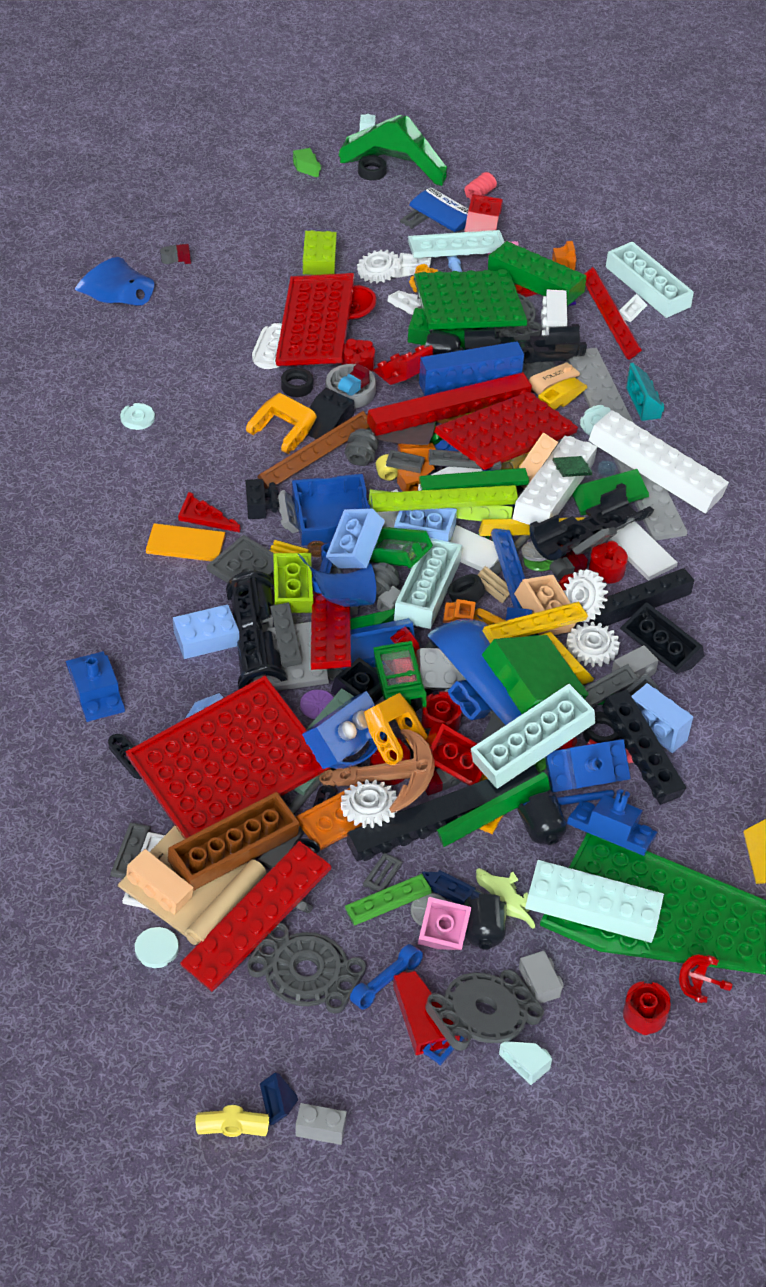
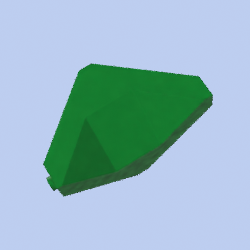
M398 115L347 136L339 150L340 163L345 164L358 161L364 156L387 155L415 162L436 185L442 186L447 178V166L408 116Z

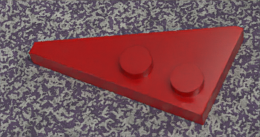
M188 492L178 515L179 521L240 532L241 527L232 518L228 520L221 511L208 505L204 500H197L194 498L193 493Z

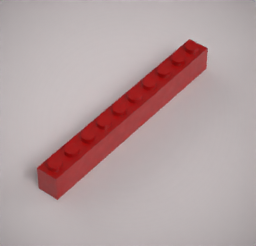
M522 372L368 410L367 424L374 435L378 436L459 416V414L464 415L523 393H531L532 385Z

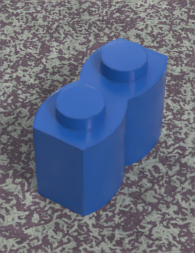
M467 680L456 681L448 690L450 698L460 705L463 714L470 720L485 718L492 710Z

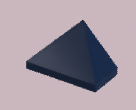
M275 1072L260 1083L266 1114L269 1117V1125H273L290 1113L298 1101V1097L279 1073Z

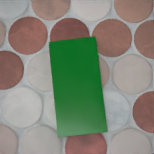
M638 469L578 485L572 497L580 515H587V509L600 504L601 495L616 489V485L620 483L626 485V496L629 503L648 498L649 492Z

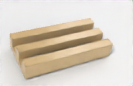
M484 566L478 576L481 578L485 590L499 602L503 603L510 595L506 582L488 567Z

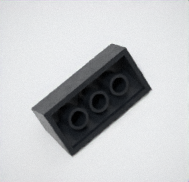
M647 602L620 627L624 633L641 646L644 645L658 660L676 674L692 669L705 656L703 646Z

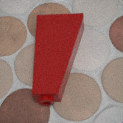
M416 971L401 972L395 975L393 988L415 1055L424 1054L423 1049L429 1043L431 1046L430 1051L432 1052L448 1048L450 1044L448 1041L445 1044L442 1043L446 1038L425 1009L427 999L432 994ZM431 1002L434 1007L441 1008L439 1003ZM443 1019L448 1025L454 1024L450 1019ZM455 1036V1038L459 1041L460 1036Z

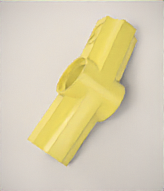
M229 1105L224 1107L223 1111L199 1112L195 1120L196 1131L198 1134L222 1133L229 1137H236L242 1133L266 1136L269 1117L268 1114L245 1112L240 1106Z

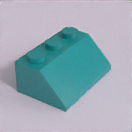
M630 363L626 389L641 421L661 419L662 412H664V404L660 401L659 394L653 387V381L649 379L645 371L636 364Z

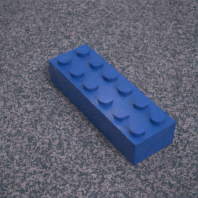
M517 341L420 357L419 385L424 396L522 373L524 353Z

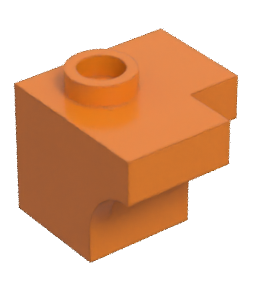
M566 241L563 247L553 248L552 260L575 270L576 254L573 241Z
M460 599L453 603L446 602L443 623L464 618L473 619L476 602Z

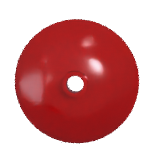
M354 285L349 320L364 317L374 309L377 302L376 295L370 288Z

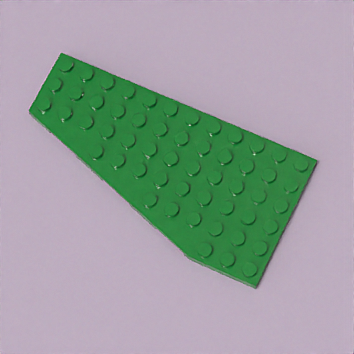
M590 833L586 834L569 868L663 893L658 924L652 943L544 914L540 921V926L599 952L684 963L694 955H710L716 957L715 959L719 960L717 966L710 964L708 967L766 975V900L647 851L643 856Z

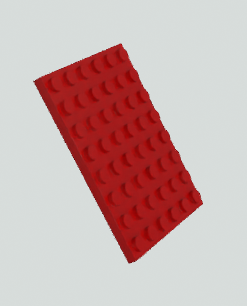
M266 676L257 679L126 751V756L184 839L275 792L281 797L330 769L329 767L322 769L321 765L317 762L315 755L309 745L306 744L302 735L307 730Z

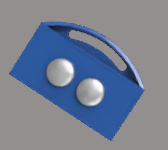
M367 691L352 697L302 734L322 769L328 767L335 769L352 767L367 760L378 749L369 733L364 711L375 706ZM380 732V738L382 740L385 735L384 732ZM369 740L370 745L361 757L353 762H343L344 758L360 751Z

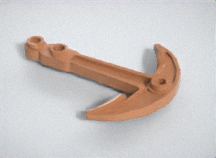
M402 729V735L409 741L414 752L413 759L400 761L395 765L384 763L365 767L353 766L334 771L327 770L323 772L319 780L322 785L334 787L335 785L350 786L357 784L358 781L365 782L367 779L370 782L374 780L410 778L408 786H402L398 797L389 808L391 813L414 802L426 790L433 777L435 760L429 744L421 735L411 730Z

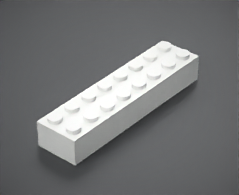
M612 410L594 425L588 440L631 468L638 469L639 473L705 514L722 498L729 483L721 476L708 470V468L695 462L692 458L687 457Z
M564 436L516 500L513 520L530 525V523L535 521L540 523L558 515L592 467L597 446L592 445L590 442L577 440L572 436Z

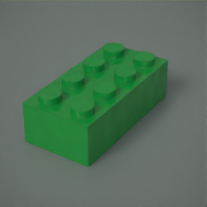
M415 308L408 328V343L426 345L427 336L430 332L423 309ZM479 328L435 330L457 335L461 340V347H464V329L478 330Z

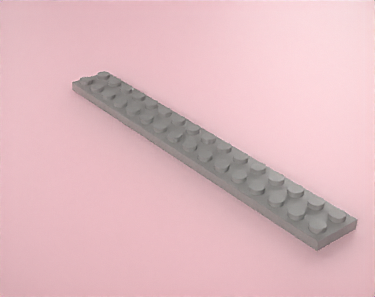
M597 348L586 349L585 356L572 357L567 360L572 367L580 372V376L575 378L587 385V389L582 393L589 408L596 405H604V407H609L612 411L633 422ZM612 456L620 473L634 470ZM640 473L649 492V497L634 501L638 511L649 506L654 509L650 517L643 519L649 535L655 541L687 536V530L667 489Z

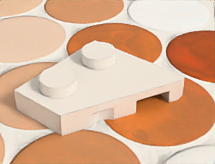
M400 253L401 269H399L400 273H396L395 278L414 275L415 268L420 264H426L430 267L432 257L419 259L414 258L413 254Z
M396 291L388 296V302L395 307L401 308L408 314L413 315L415 308H422L420 299H417L418 295Z

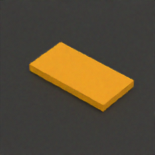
M154 523L146 546V553L213 561L221 554L225 532Z

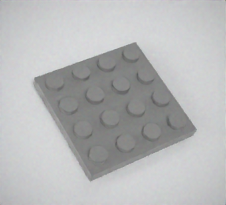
M311 622L294 624L302 664L285 668L282 666V669L287 673L288 680L281 682L276 677L262 674L250 678V683L266 676L277 691L329 684L327 669L311 670ZM275 627L264 628L263 632H272L274 649L280 653ZM256 648L249 650L248 654H253Z

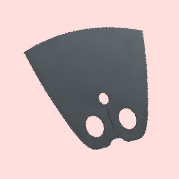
M435 421L375 437L377 440L386 442L428 445L433 435Z

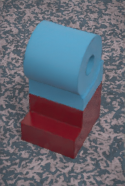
M357 363L353 367V371L340 380L338 389L350 396L354 395L369 383L370 370Z

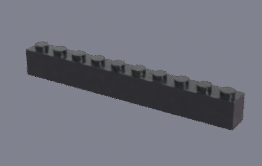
M532 765L498 789L489 779L480 781L396 813L394 818L389 817V823L382 821V826L375 823L374 828H371L370 824H367L365 828L359 827L347 832L346 842L356 861H368L374 855L381 852L383 854L388 853L394 847L400 845L407 846L413 840L427 838L431 833L437 832V829L539 775V772Z

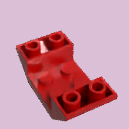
M472 194L465 232L497 230L499 215L503 207V199Z
M421 345L415 348L416 352L414 353L411 351L403 355L397 353L390 357V361L384 360L377 364L378 367L373 369V372L390 385L405 381L420 373V357L431 356L433 354L432 345L427 347Z

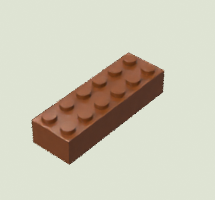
M275 792L169 847L167 860L176 874L194 887V891L296 837L300 823L279 794Z

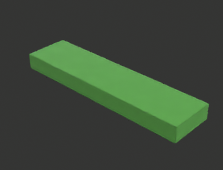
M420 874L345 905V910L355 926L427 896L432 892L424 876Z

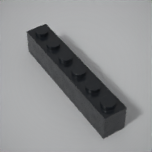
M685 568L607 596L605 598L608 600L602 602L605 608H599L601 615L595 614V620L590 619L589 621L594 622L595 626L601 623L603 628L632 617L646 602L656 608L683 598L692 593L694 579Z

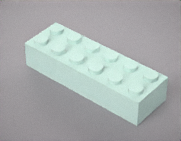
M634 242L608 251L606 268L665 318L691 307L694 292Z
M430 538L433 547L412 567L395 603V621L409 618L413 625L431 629L460 564L462 545Z
M568 684L472 747L473 762L498 789L595 724L594 709Z
M538 860L525 908L652 943L664 894Z

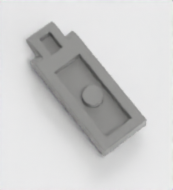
M282 490L278 496L279 511L282 516L281 524L291 533H296L299 531L295 506L291 496L285 490Z

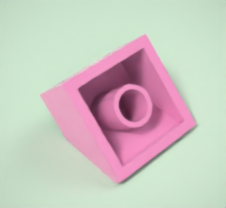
M429 897L418 944L442 950H462L471 907Z

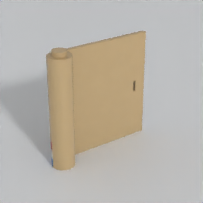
M176 826L150 851L152 855L172 871L174 869L167 860L168 848L184 840ZM250 860L248 863L194 890L192 898L175 915L171 911L163 909L155 898L147 896L140 886L132 884L127 876L118 884V887L186 936L191 944L198 945L266 875V870L260 862Z

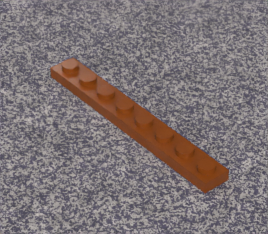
M364 410L262 472L257 476L258 479H263L265 489L269 488V483L274 482L276 485L280 484L346 443L349 435L355 432V430L370 428L367 424L366 413Z

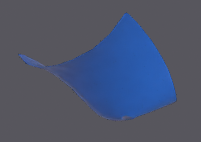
M114 257L100 263L80 280L75 290L87 294L100 302L144 305L150 300L154 289V281L135 271L123 258ZM138 289L144 291L145 297L143 299L137 298L136 291Z
M298 554L302 561L306 565H308L305 559L300 554ZM371 563L368 564L367 568L347 574L325 573L310 567L321 594L328 601L346 607L373 605L375 603L377 588Z

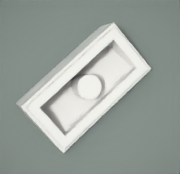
M635 294L619 311L625 320L631 322L647 304Z

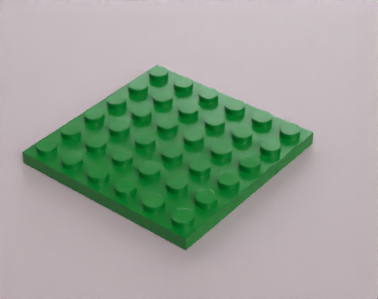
M509 270L414 273V281L428 330L527 326V318Z

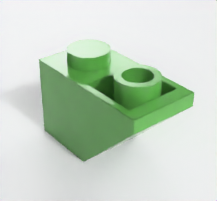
M310 148L294 150L293 163L296 170L319 177L321 166L316 160L315 153L313 154Z

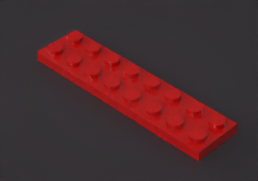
M313 591L311 670L351 667L350 607L334 604L328 601L321 593Z
M299 841L213 928L204 941H201L180 962V965L213 992L332 869L331 865Z

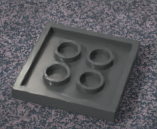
M242 535L207 565V571L226 583L233 576L245 571H260L273 577V552Z

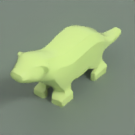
M480 868L477 869L476 880L478 884L491 894L500 896V901L507 902L506 915L522 919L534 929L535 923L527 913L529 909L525 908L528 893H525L523 898L516 893L515 889L517 888L514 882L518 881V878L514 872H511L509 878L491 875Z

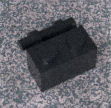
M263 479L245 480L248 519H265L266 509H271L273 513L278 512L279 499L277 496L279 493L274 482L269 483L268 489H264Z

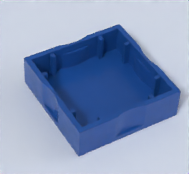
M363 474L324 479L292 480V498L302 546L331 543L344 510L371 509L366 498L367 491Z

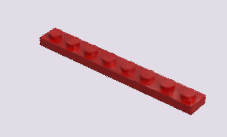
M592 267L584 274L587 276L585 286L625 357L630 360L641 352L642 349L597 270Z

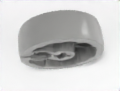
M356 364L337 366L328 373L325 388L327 387L354 400V409L368 405L376 394L374 374L370 371L369 383L350 396L339 390L338 385L343 377L353 371V367Z

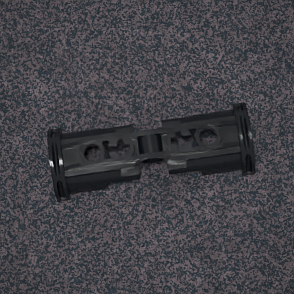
M579 324L549 327V335L530 336V340H517L522 351H526L524 352L523 363L566 361L572 357L585 356L587 349L586 342H580ZM464 329L465 350L517 342L514 337L495 338V329Z
M620 483L616 485V489L601 495L600 504L586 510L588 517L578 521L571 516L559 522V515H556L540 523L535 521L530 523V536L538 553L545 559L554 561L572 552L574 547L600 530L614 527L617 531L634 521H641L650 517L654 509L651 506L638 512L632 509L626 496V485Z
M260 571L241 572L233 576L226 586L227 599L231 600L233 617L240 632V637L237 641L240 667L238 690L245 687L250 678L262 674L276 677L281 682L288 680L287 673L282 669L280 653L274 649L272 632H263L262 620L270 618L268 605L273 606L270 587L274 586V583L268 574ZM249 591L246 596H240L243 592ZM256 648L253 654H248L249 650Z

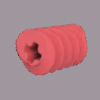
M484 172L465 186V194L469 199L472 198V194L485 196L497 186V182L492 174Z

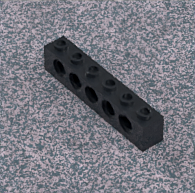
M625 690L607 696L602 706L603 712L611 721L614 731L618 733L621 740L624 739L625 748L630 753L633 763L640 770L643 780L649 785L653 797L657 799L660 805L680 798L686 790V786L629 691Z

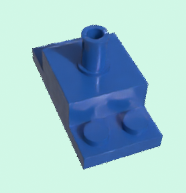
M102 651L66 661V666L86 722L125 712L119 694L118 682L108 655H105Z
M624 739L556 750L545 757L551 792L631 779Z
M623 789L617 790L615 799L604 794L596 806L590 802L580 801L569 816L568 825L643 856L657 835V831L652 830L649 826L638 824L643 810L627 804L630 793L626 791L625 795H623Z

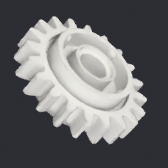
M382 249L378 252L374 250L373 253H368V256H362L363 259H360L359 264H357L360 278H364V281L370 280V283L376 281V284L379 281L384 283L387 279L391 280L390 277H396V273H400L399 269H401V261L398 258V254L394 255L393 251L389 253L388 250L383 252Z
M587 569L585 571L579 570V573L574 572V578L568 577L570 583H564L567 589L563 590L570 603L579 601L588 615L587 619L584 620L585 622H589L590 619L595 620V614L601 615L599 608L604 609L605 606L602 602L608 600L604 598L608 591L603 590L607 585L602 583L603 577L598 576L599 573Z
M584 622L583 627L577 624L576 629L572 628L571 633H568L566 647H568L569 652L575 658L578 657L577 660L579 662L584 661V666L588 663H591L592 667L595 666V663H598L600 667H602L603 662L609 664L610 660H615V655H618L620 644L618 636H614V630L608 631L609 626L602 628L601 623L595 626L594 622H591L590 626Z
M368 779L365 780V784L358 781L357 787L350 785V790H345V795L341 796L343 816H347L348 822L354 820L355 826L362 823L363 828L367 824L374 828L375 823L382 826V821L389 823V817H395V812L391 813L389 808L397 798L396 791H391V786L385 787V782L377 785V780H374L372 784L369 783Z

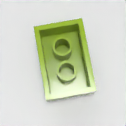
M305 231L303 274H335L337 232Z
M273 553L274 605L289 602L291 613H312L311 553ZM298 554H300L305 559L308 565H306L302 561Z

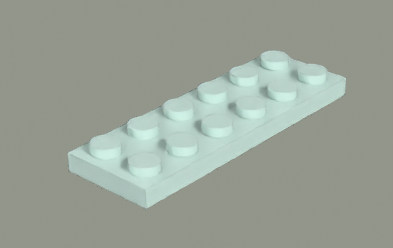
M500 230L408 236V243L413 257L419 259L424 257L436 258L439 256H467L470 254L482 255L492 253L505 243Z

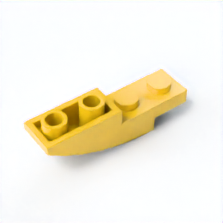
M577 378L565 379L538 395V399L547 403L554 410L560 405L564 408L587 389V385Z

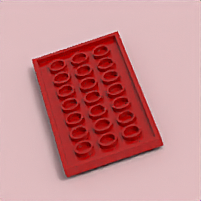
M354 273L290 277L275 359L276 366L336 364L343 362L355 280Z
M526 392L435 427L434 433L463 455L469 457L470 460L475 461L483 470L493 467L499 461L503 463L530 452L542 433L557 441L564 436L576 433L578 427L571 420L566 419L558 411L548 406L547 403L538 399L533 393Z

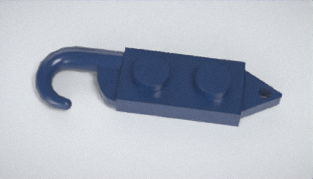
M441 870L438 872H422L431 891L457 904L464 905V901L468 897H471L472 900L479 898V894H483L477 891L475 887Z

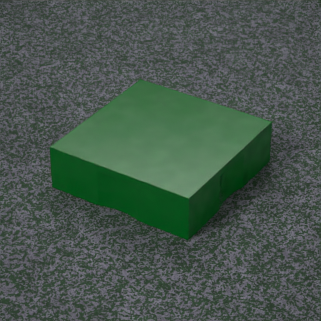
M548 635L494 639L482 654L496 677L506 688L521 714H524L568 684L583 699L589 695Z

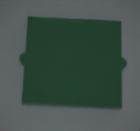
M582 456L558 457L552 460L556 470H559L562 477L592 475L589 464L585 462Z

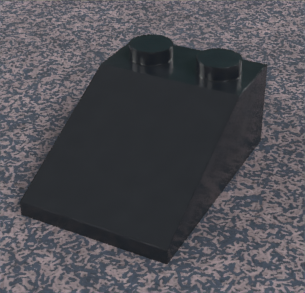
M326 387L316 396L309 407L315 412L317 418L307 435L318 439L354 416V400Z

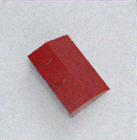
M443 723L433 725L426 742L432 750L435 766L469 786L478 783L483 772L473 762L471 748L477 745V743Z

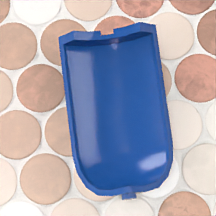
M464 618L447 622L433 629L427 634L430 642L444 653L505 726L522 715L502 682L496 677L482 656L483 652L490 645L489 640L482 631L484 626H488L487 623Z

